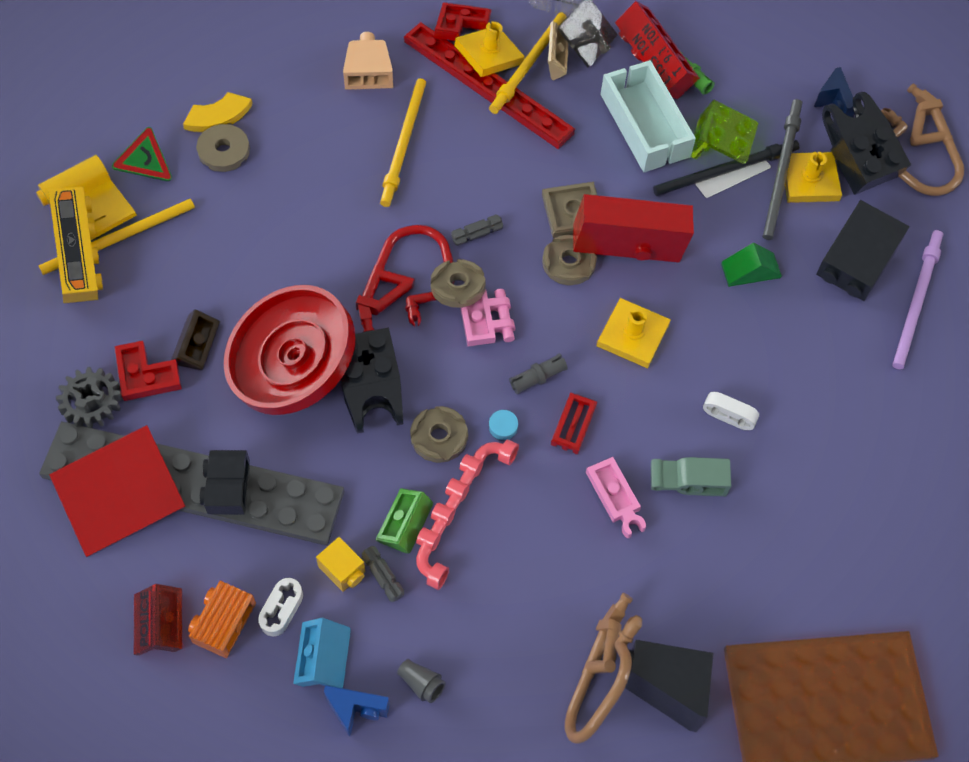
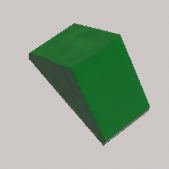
M754 242L726 258L721 263L728 287L779 279L782 276L774 253Z

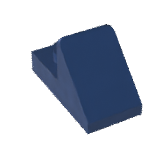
M837 67L821 88L814 107L826 106L832 103L839 107L844 114L853 117V95L841 67Z

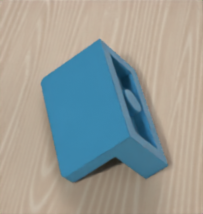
M325 618L302 622L293 684L302 687L321 684L343 688L351 632L350 627Z

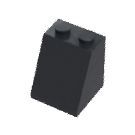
M860 200L822 260L816 275L823 278L827 283L834 284L845 290L850 296L865 301L893 258L910 226Z
M635 640L632 650L629 649L632 657V666L625 689L689 731L697 732L708 717L713 653Z

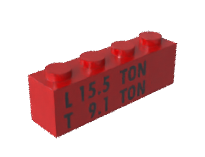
M635 1L615 22L620 29V37L632 46V54L642 62L651 60L673 98L679 99L700 79L649 7Z

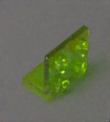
M713 100L699 116L694 132L696 139L691 157L697 159L703 151L708 152L712 148L745 164L749 158L758 122Z

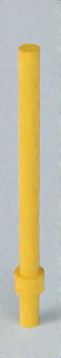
M559 12L553 21L561 27L567 16L563 12ZM550 25L509 81L503 84L497 91V97L489 106L491 113L497 114L502 106L511 100L515 94L514 90L549 44Z
M422 78L416 80L389 174L385 175L382 184L384 190L380 204L384 207L390 206L393 194L399 187L400 170L426 86V81Z
M191 198L92 241L91 246L92 248L97 247L98 251L190 211L195 206ZM57 257L38 265L43 275L59 269Z

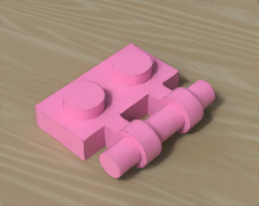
M485 289L480 300L473 305L460 308L468 347L495 343V333L498 332L503 334L504 342L514 341L513 331L516 328L514 320L510 318L509 309L511 304L509 298L506 297L504 289L495 290V298L489 299ZM491 311L498 312V320H492Z

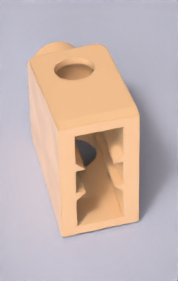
M363 32L360 35V40L350 41L348 44L343 69L345 90L393 88L392 65L386 42L384 40H375V35L371 32Z

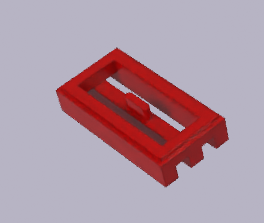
M570 392L551 440V445L555 447L557 445L562 446V449L566 451L568 449L573 450V453L578 455L596 409L597 401ZM573 402H579L565 439H562L560 436ZM587 405L589 409L576 443L571 442L583 408Z

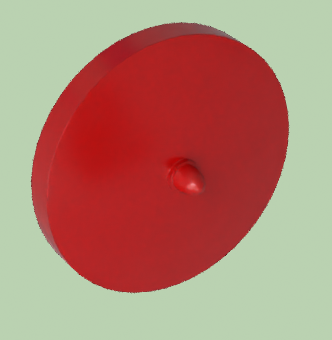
M294 285L268 294L246 311L237 322L228 339L224 354V372L230 389L247 406L260 413L269 415L291 414L315 404L338 384L351 362L355 347V328L352 318L347 309L333 294L320 287Z

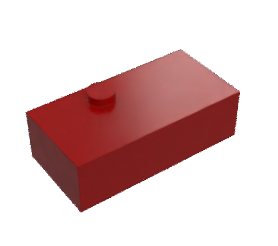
M584 194L573 224V252L636 258L642 261L658 260L680 263L694 234L693 205Z

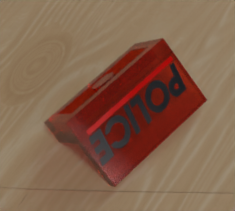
M154 584L134 594V655L139 656L152 649L170 652L182 649V588Z

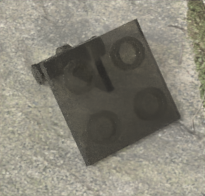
M582 0L557 28L587 67H590L601 54L611 49L609 44L618 35L592 0Z

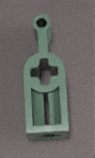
M686 457L678 461L651 460V490H677V492L684 495L726 497L731 488L730 459Z

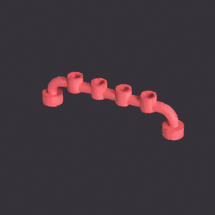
M509 439L504 444L489 442L482 445L474 456L466 454L463 457L459 468L464 472L460 480L452 478L449 481L445 494L450 496L445 505L439 502L435 505L431 514V519L435 520L431 530L423 527L416 540V543L421 545L416 557V563L420 573L427 577V585L440 590L447 579L449 568L438 562L432 567L428 562V558L431 552L437 548L446 526L451 524L460 502L466 498L472 481L480 474L486 457L490 454H499L498 461L510 466L518 453V443Z

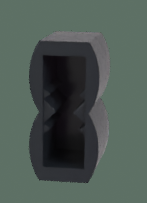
M210 450L209 458L204 459L203 476L207 480L205 487L200 489V505H204L208 515H245L250 459L247 450Z

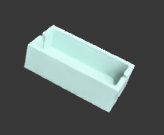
M651 60L629 67L626 88H624L627 75L625 68L604 74L601 96L643 173L665 166L666 160L669 164L691 157L696 138Z

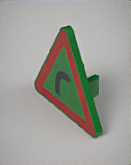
M146 127L112 164L114 170L167 182L172 178L151 127Z

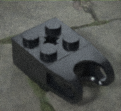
M859 92L853 97L855 117L847 116L839 107L832 103L824 106L822 111L823 123L832 145L831 152L854 195L897 178L911 166L888 120L872 97L866 92Z
M389 327L356 333L353 356L340 382L344 402L357 434L364 432L365 415L375 408H383L389 411L396 425H403L401 381Z

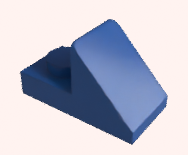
M325 685L324 694L326 700L349 736L351 735L356 712H360L361 717L370 720H379V716L387 718L390 707L389 697Z

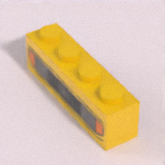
M83 187L48 189L63 303L98 300V290H103L101 273L95 274L94 264H99L97 247L92 248L91 239L96 238L94 222H88L87 213H92L90 196H84Z

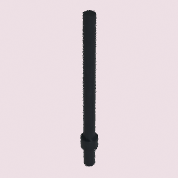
M794 140L792 152L800 148L797 140ZM776 143L767 146L763 151L653 186L654 194L659 196L766 160L774 161L780 159L783 144L779 145Z

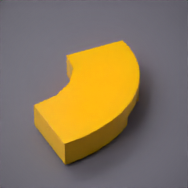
M227 92L221 100L214 104L204 106L193 104L183 123L184 130L204 132L215 125L234 124L250 110L253 105L252 99Z

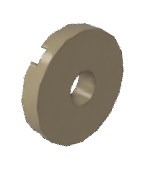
M219 124L208 128L200 135L196 149L200 162L203 165L209 166V169L213 171L227 172L237 169L241 166L240 163L247 160L250 153V144L247 135L240 128L229 124ZM222 145L230 146L226 151L217 150Z
M562 235L554 238L549 245H546L542 264L544 271L550 279L559 284L571 286L581 284L591 277L595 271L597 256L595 253L573 252V235ZM572 256L576 259V262L566 263L562 258Z
M457 259V262L450 263V260L443 262L435 268L431 275V292L434 298L441 304L449 307L463 308L473 305L482 298L485 292L486 279L482 268L468 260ZM456 280H461L465 282L463 285L459 286L452 284V282Z
M436 406L435 409L421 411L413 420L410 429L411 444L416 453L425 460L435 463L448 462L457 458L465 449L468 441V428L462 415L454 409L444 406ZM435 429H444L447 432V436L443 439H435L431 433Z

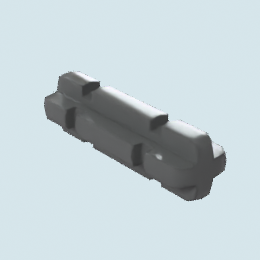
M495 214L488 217L487 221L482 219L464 226L463 230L461 228L455 229L451 232L452 240L459 246L467 243V239L472 241L490 234L491 230L493 232L499 231L503 228L502 219Z
M370 546L362 552V558L366 565L370 566V571L381 588L385 589L384 591L391 602H395L404 596V589L399 582H396V577L385 560L381 558L378 549L375 546Z

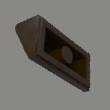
M194 309L186 319L171 360L176 359L178 366L203 370L220 321Z

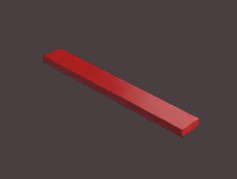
M422 22L404 36L406 44L491 103L497 97L496 93L500 87L507 83L506 80L496 73L481 77L454 44L445 39L434 38V31ZM517 88L514 90L515 94L511 100L501 108L502 111L557 149H560L575 134L573 126Z

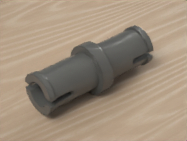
M559 353L540 364L534 363L530 365V369L509 378L512 389L518 395L520 392L536 384L542 385L546 383V379L567 370L568 367L565 359Z

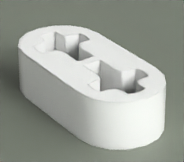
M710 392L703 405V409L707 414L743 430H753L759 418V413L755 408L719 392Z
M284 578L275 585L258 617L259 625L266 635L272 637L279 636L287 629L303 599V591L298 581L292 578ZM292 587L296 596H289L283 605L284 596L282 591H288ZM279 609L278 618L281 623L279 625L274 623L269 627L266 618H273Z

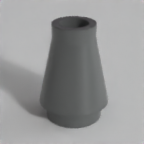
M406 659L397 671V674L404 679L421 701L427 700L429 703H433L445 688L446 683L441 679V674L416 664L410 659Z

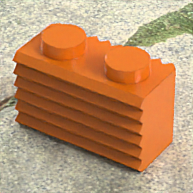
M219 581L216 588L211 587L204 598L206 606L200 616L195 615L193 617L188 632H190L189 638L193 644L227 658L252 613L256 602L252 594Z

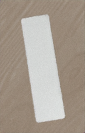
M763 161L696 183V186L706 198H709L771 168L767 161Z

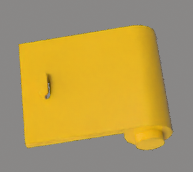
M96 154L38 184L40 190L36 194L43 206H50L48 189L83 187L84 196H90L92 213H87L88 222H94L96 237L137 216L134 209L110 179L105 166Z

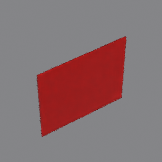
M148 425L49 474L86 557L186 507Z

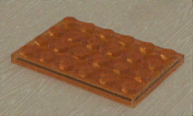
M910 631L725 646L724 654L743 762H910L934 760L939 757Z

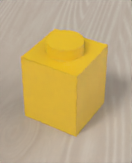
M340 537L316 556L318 567L342 592L348 587L354 588L364 578V573L366 572L364 561Z

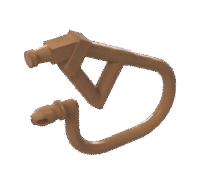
M913 83L907 89V92L912 93L916 98L915 101L919 104L915 113L910 144L911 146H918L943 141L954 165L955 174L950 182L940 187L927 186L919 182L906 170L898 177L922 194L929 196L945 195L952 192L962 182L964 164L941 112L943 107L941 99L935 98L927 90L919 89ZM889 108L881 110L888 122L895 128L893 131L897 138L907 130L908 125L902 120L901 116L896 115ZM927 115L932 116L938 132L922 134Z
M622 593L619 601L616 604H612L604 618L599 620L596 627L599 633L583 668L581 678L565 717V732L567 738L572 743H583L593 736L618 701L628 682L632 657L627 645L633 642V637L642 627V618L638 615L629 618L624 629L621 630L622 625L620 622L626 615L625 611L628 604H631L633 598L626 593ZM618 652L620 667L612 688L586 726L577 732V715L591 680L594 678L595 673H611L615 670Z

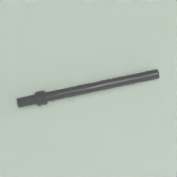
M799 99L792 101L790 114L786 117L784 124L786 132L762 236L766 240H772L774 236L796 132L800 130V113L803 102Z

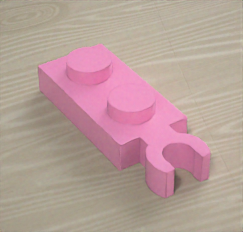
M611 457L588 467L586 474L612 522L622 521L623 535L627 539L631 537L632 531L629 528L631 524L637 525L639 530L644 532L646 528L645 520L635 514L640 511L641 506L615 459Z

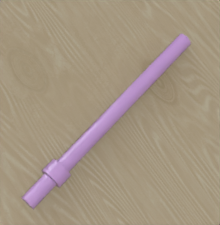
M939 230L933 231L929 246L924 249L922 256L923 266L892 364L896 369L904 368L932 271L940 258L941 250L939 248L943 232Z

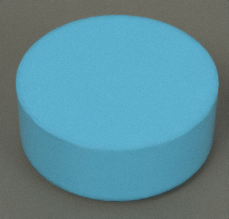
M499 410L493 413L489 420L491 435L498 440H507L515 436L518 430V419L515 414L508 410Z

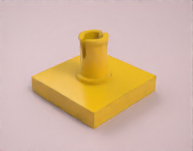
M498 22L488 23L486 29L456 37L454 46L481 77L519 66L525 58L502 31L503 27Z
M832 152L791 154L785 181L788 203L840 201L842 191L835 157Z
M620 298L597 341V347L648 369L670 325L671 319Z

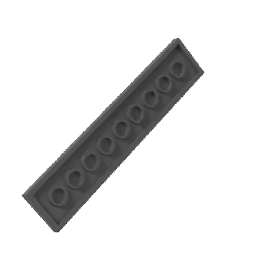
M61 421L39 474L43 479L51 480L49 474L124 436L84 426L77 427L75 424ZM157 444L186 506L178 511L328 546L345 492L344 487L250 465L245 515H208L204 505H200V489L206 485L207 478L203 476V461L208 459L209 455Z

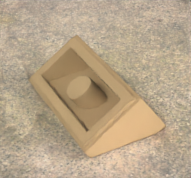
M554 21L550 24L548 65L552 80L567 74L569 34Z

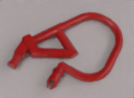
M411 225L394 231L386 239L364 292L358 296L356 301V310L359 312L361 325L364 328L363 332L374 330L371 314H380L414 287L415 278L384 270L394 244L405 236L414 234L427 235L439 244L443 261L450 260V263H452L451 250L447 239L442 233L429 226ZM380 280L398 285L381 299H373ZM432 292L410 295L406 298L407 306L405 310L408 312L409 323L414 327L415 321L418 322V326L421 322L418 304L436 300Z

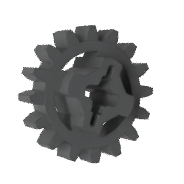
M87 367L84 374L79 370H75V378L65 377L68 384L67 386L59 385L58 388L61 395H57L56 400L59 403L58 410L61 415H64L68 423L74 422L77 427L86 423L88 428H93V423L98 422L102 427L104 426V418L107 417L113 420L114 417L111 412L113 410L120 411L121 407L117 401L123 400L120 392L121 388L111 373L105 375L102 368L93 373L91 367ZM103 387L108 389V395H105ZM71 400L75 402V410L71 406Z

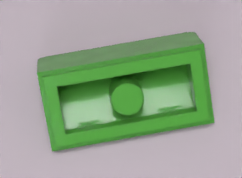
M400 488L375 540L403 553H410L433 506L431 499L424 492Z

